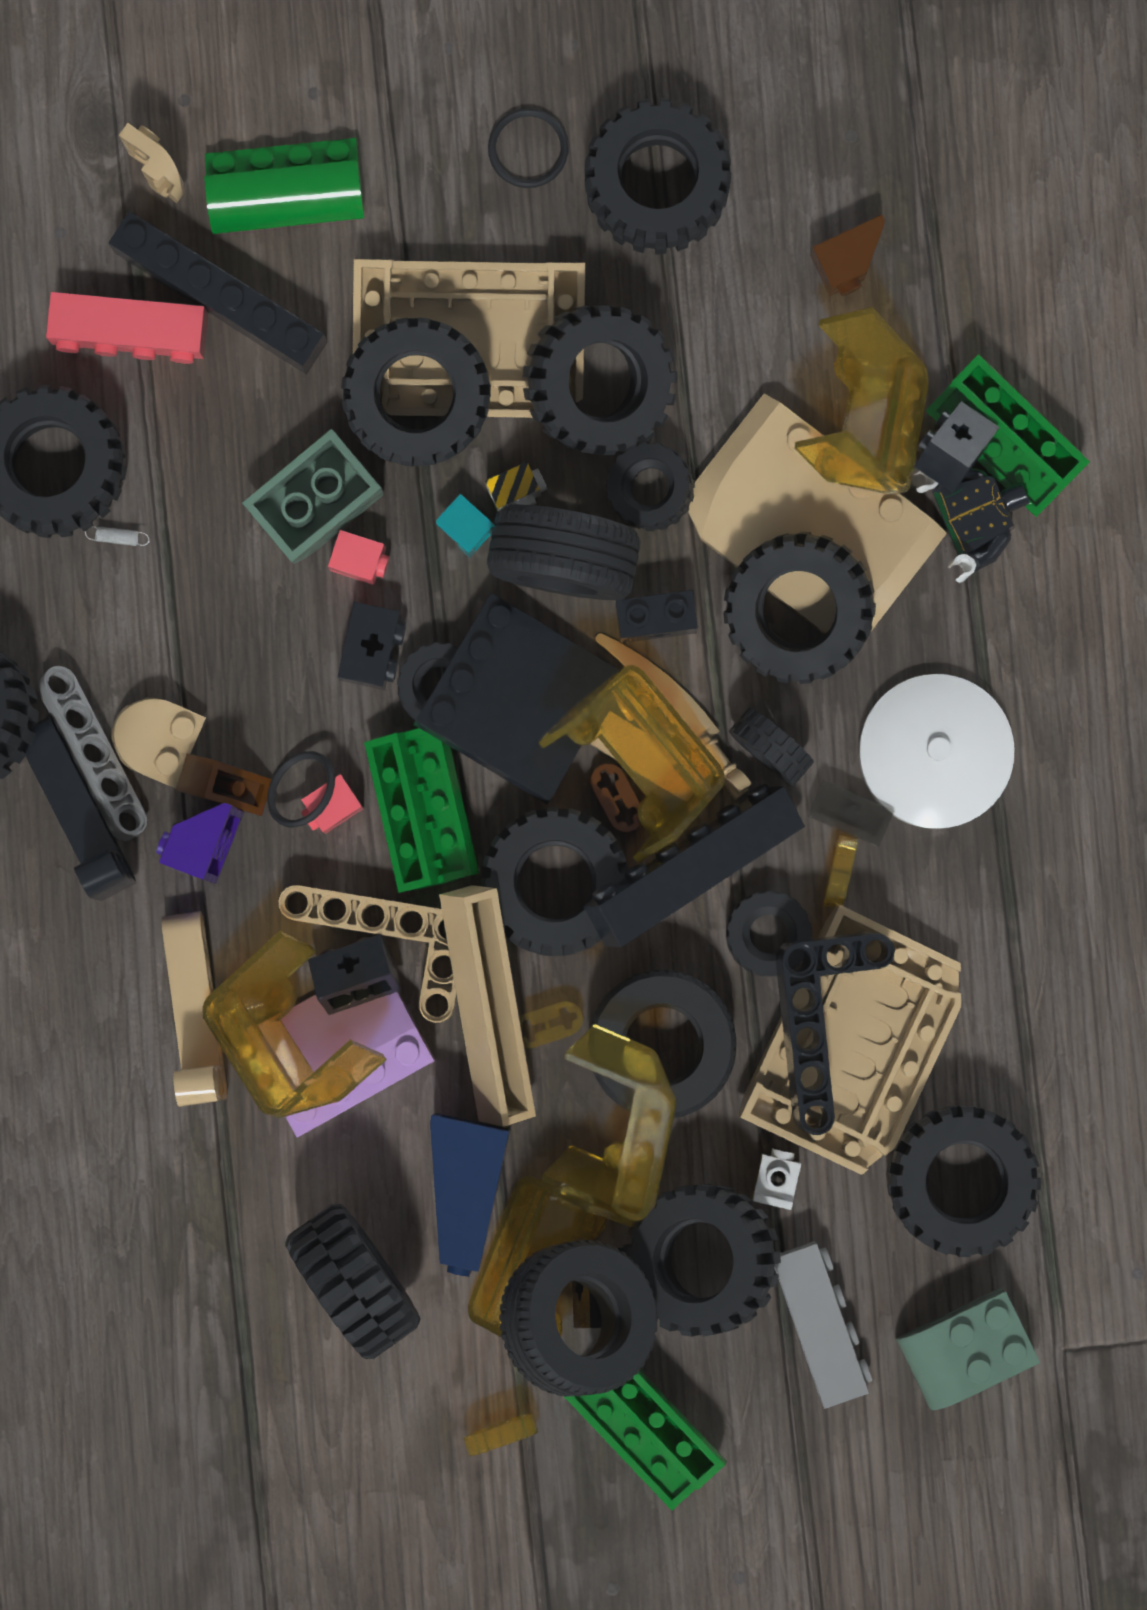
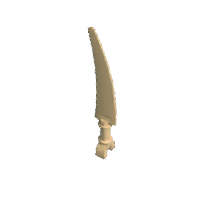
M602 633L597 634L596 641L618 659L662 707L690 751L692 752L700 747L699 752L706 754L718 770V777L723 779L732 797L736 800L745 794L752 783L741 770L736 768V763L729 761L717 745L718 739L712 738L720 731L694 699L669 675L648 659Z

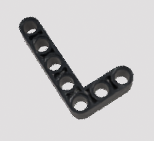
M51 716L39 721L37 724H33L31 731L36 733L32 745L26 743L23 752L26 754V758L80 862L79 865L74 867L80 884L90 899L103 901L136 884L135 876L115 837L109 831Z
M865 932L790 941L784 943L776 953V969L792 1116L794 1123L800 1129L812 1135L827 1133L832 1128L835 1118L820 976L886 967L894 958L895 948L893 942L883 934ZM877 940L881 946V954L876 960L869 961L865 954V948L870 941ZM838 944L842 948L843 958L839 964L832 966L827 960V951L832 945ZM795 949H800L805 956V962L798 970H792L788 964V957ZM805 988L809 994V1002L804 1008L796 1009L793 1005L792 997L798 989ZM809 1027L813 1032V1041L808 1047L800 1048L797 1044V1034L802 1028ZM814 1066L818 1074L817 1080L812 1086L804 1087L801 1082V1074L807 1067ZM812 1106H819L822 1118L816 1125L808 1126L805 1120L807 1110Z

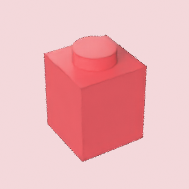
M340 530L328 568L331 572L375 585L377 576L384 578L390 556L385 555L386 547L383 543Z
M341 774L335 777L333 795L325 810L315 820L308 823L313 831L320 827L321 831L327 834L364 809ZM327 783L302 799L306 806L301 811L303 817L310 814L322 801Z

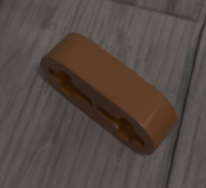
M606 763L598 766L591 775V787L610 824L614 829L622 833L635 831L640 827L644 813L622 770L614 764ZM607 771L609 775L616 774L619 779L614 785L619 795L612 797L606 787L600 789L597 786V783L601 781L600 773ZM622 799L627 809L635 808L637 814L633 816L634 824L630 826L624 821L618 823L615 819L620 814L615 802Z

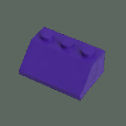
M223 803L173 825L171 832L165 831L159 841L156 851L157 854L161 855L159 863L217 884L244 812L232 805Z

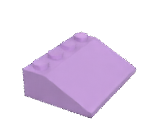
M399 992L332 1015L327 1014L317 1000L316 995L244 1034L296 1137L304 1135L436 1061Z

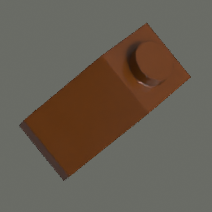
M883 215L812 247L811 259L829 296L838 292L841 296H846L862 287L860 282L865 279L885 224Z
M187 754L176 791L217 804L227 803L241 811L262 816L272 779L216 760Z

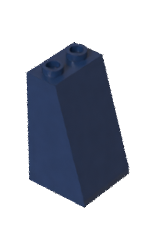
M434 1113L430 1120L439 1261L440 1264L448 1265V1273L470 1277L472 1271L479 1272L482 1264L511 1129Z

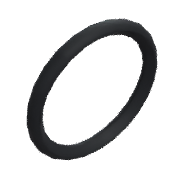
M531 108L519 109L504 116L492 130L488 143V156L496 173L504 181L522 188H536L555 179L562 171L569 152L568 139L560 123L551 115ZM531 116L546 121L554 128L560 140L561 152L556 166L548 174L535 180H522L511 176L502 168L496 155V143L501 130L508 123L517 118Z
M305 751L292 756L279 767L271 780L267 796L269 812L278 824L288 828L301 827L315 820L325 810L335 788V772L329 759L321 753ZM305 759L317 760L323 764L327 773V788L322 801L310 814L297 820L284 818L279 814L275 804V793L281 777L292 765Z

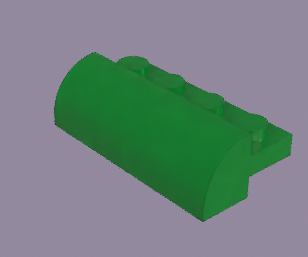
M356 138L204 153L206 171L204 176L205 192L212 234L364 218Z
M979 354L925 410L937 422L945 410L952 414L962 401L1000 428L978 459V462L1005 488L1022 482L1030 504L1025 507L1035 517L1090 463L1069 440Z
M420 728L364 742L398 893L445 884L479 874L450 746Z
M641 1370L630 1381H626V1384L609 1392L585 1396H564L671 1511L693 1491H698L727 1463V1460Z

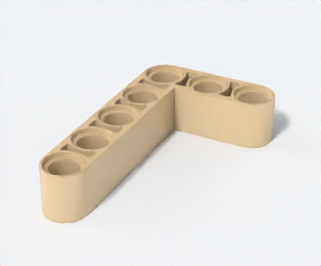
M299 885L290 886L281 893L279 909L286 918L291 920L429 943L419 1010L426 1020L433 1023L444 1022L453 1015L457 1002L453 974L447 978H439L433 970V964L438 957H450L447 939H444L440 934V925L443 922L442 909ZM301 892L308 900L307 908L303 913L292 914L287 906L288 899L292 894ZM333 899H341L346 906L345 915L337 921L330 920L325 911L326 905ZM372 905H378L384 911V920L377 927H369L363 917L365 910ZM411 911L418 912L423 919V925L416 933H407L402 927L401 921L403 916ZM435 994L443 995L448 1001L447 1012L440 1017L431 1015L427 1010V1001Z
M195 911L162 916L163 941L181 1070L174 1071L173 1073L177 1105L182 1107L227 1099V1083L202 912Z

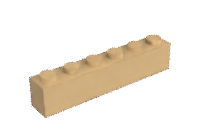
M472 885L439 894L478 1120L504 1127L535 1117L497 888Z

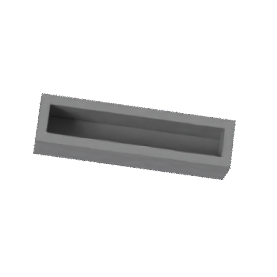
M813 1241L780 1253L781 1263L775 1264L774 1268L776 1273L779 1274L778 1280L822 1406L826 1409L869 1394L866 1383L872 1382V1378L865 1359L858 1361L853 1346L859 1344V1340L852 1322L844 1323L840 1309L846 1307V1303L839 1284L832 1286L827 1272L834 1269L826 1247L819 1249L817 1243Z

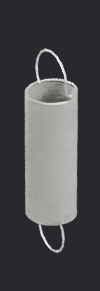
M98 526L94 541L137 546L138 533L142 532Z

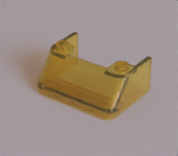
M873 307L820 319L819 327L838 346L837 358L834 361L835 374L849 388L842 432L797 441L794 449L827 482L888 495L907 492L912 481L929 381L925 365Z
M634 665L624 667L568 711L538 742L542 748H545L566 733L575 743L583 746L589 745L599 738L643 791L646 797L638 806V817L640 823L651 837L633 856L637 863L677 840L725 783L724 771L718 761L646 673Z
M281 930L206 998L202 1008L205 1023L256 1105L263 1113L275 1118L287 1117L341 1101L387 1060L384 1054L350 1039L315 1072L312 1070L281 1019L292 1010L297 998L295 986L289 977L312 957L316 950L313 946Z
M594 1024L565 1053L564 1059L635 1089L625 1141L612 1142L604 1151L603 1158L570 1145L543 1173L541 1181L629 1220L639 1221L644 1219L656 1205L676 1110V1098L660 1058L654 1050Z
M525 1176L521 1178L513 1189L469 1299L468 1315L470 1320L501 1337L502 1330H500L501 1321L499 1320V1315L501 1314L500 1305L503 1304L501 1301L502 1295L505 1294L504 1289L508 1285L509 1278L513 1276L512 1273L518 1269L521 1262H525L526 1258L541 1249L577 1241L578 1237L585 1240H593L604 1230L607 1219L632 1227L635 1220L598 1202L535 1177ZM555 1312L557 1329L560 1336H562V1320L559 1314Z

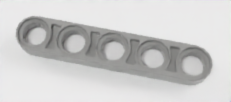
M53 666L40 677L38 681L39 694L109 831L119 840H132L143 832L147 826L146 813L75 675L66 667ZM56 676L61 678L66 685V692L64 694L53 692L48 684L49 677ZM73 710L80 713L84 721L82 728H74L67 722V711ZM91 744L99 749L101 753L100 762H91L85 757L83 752L85 745ZM108 778L115 781L119 789L117 796L112 797L104 793L101 787L102 779ZM120 813H129L134 817L136 821L134 831L122 828L119 823Z

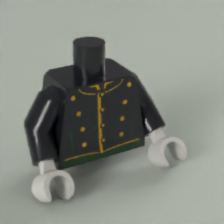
M971 468L952 493L920 470L914 471L913 475L922 474L927 480L926 485L916 488L917 492L923 493L937 487L932 492L958 554L947 567L951 568L953 565H959L964 571L956 581L959 583L963 582L972 573L996 562L1011 541V531L1015 528L1009 512L1030 504L1022 482L1000 491L994 476H988L981 469Z

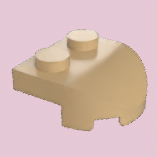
M127 123L120 132L119 137L128 154L144 165L141 171L152 190L165 198L169 196L174 202L178 203L185 192L184 182L172 158L165 148L158 143L160 138L142 125L137 130Z
M158 698L141 699L125 706L117 715L112 728V742L114 743L119 760L126 767L176 788L186 755L191 754L206 717L166 700Z

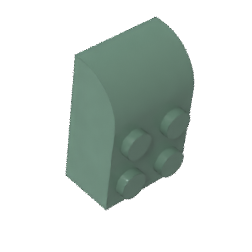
M331 429L242 502V504L287 558L295 564L317 551L339 533L340 530L380 499L384 493L379 484Z
M998 1288L895 1338L930 1410L942 1409L961 1402L1040 1363L1006 1291L1002 1288Z

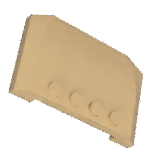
M354 259L353 354L358 348V343L364 337H368L377 327L394 322L396 319L422 317L443 322L463 334L478 350L486 365L491 385L487 417L533 418L529 412L533 408L532 402L525 400L523 388L529 387L528 378L522 377L523 367L530 366L532 359L531 356L527 355L531 344H538L541 338L538 335L540 330L545 325H553L556 316L563 312H572L574 308L585 306V263L437 262ZM584 349L573 361L569 373V390L574 403L583 400ZM419 355L408 356L395 362L386 371L381 382L380 398L385 412L389 415L445 416L452 403L453 385L445 368L434 359Z
M766 394L762 395L695 481V488H693L694 499L688 507V514L700 540L735 567H738L743 558L764 542L786 533L811 532V535H825L833 538V542L840 546L844 544L852 551L851 555L857 562L861 560L867 569L865 574L868 581L872 580L875 591L873 593V603H876L872 630L947 534L926 513L782 403ZM794 571L780 576L770 585L767 591L821 633L826 634L829 631L836 615V602L832 590L820 577L809 572Z
M837 904L826 920L818 938L865 932L878 933L887 936L893 942L895 953L892 962L881 969L820 976L835 1113L834 1124L827 1133L812 1135L800 1129L794 1123L782 1015L743 1096L738 1116L862 1175L880 1157L886 1156L895 1149L960 1011L959 972H961V963ZM877 940L870 941L865 948V954L869 961L876 960L881 954V946ZM835 944L828 949L827 960L832 966L839 964L843 958V951L838 944ZM805 988L798 989L792 997V1002L796 1009L804 1008L809 1002V994ZM805 1027L797 1034V1044L800 1048L808 1047L813 1041V1032L809 1027ZM814 1066L807 1067L801 1074V1082L804 1087L812 1086L817 1080L818 1074ZM819 1106L810 1107L805 1114L808 1126L816 1125L822 1118Z

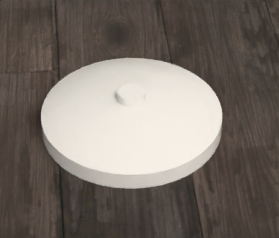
M945 674L922 675L896 685L874 705L861 731L859 763L862 776L870 793L891 815L917 827L928 829L950 828L967 823L980 816L1001 796L1013 769L1014 740L1011 727L1003 710L982 688L956 676Z

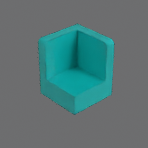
M461 494L436 520L437 526L458 544V548L469 558L486 542L492 534L493 527H495L486 516Z

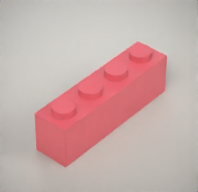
M51 292L46 338L52 345H56V350L66 353H78L79 348L94 349V354L115 357L117 356V351L132 352L133 358L141 360H155V355L171 356L170 361L192 364L194 358L204 359L208 313L204 306Z

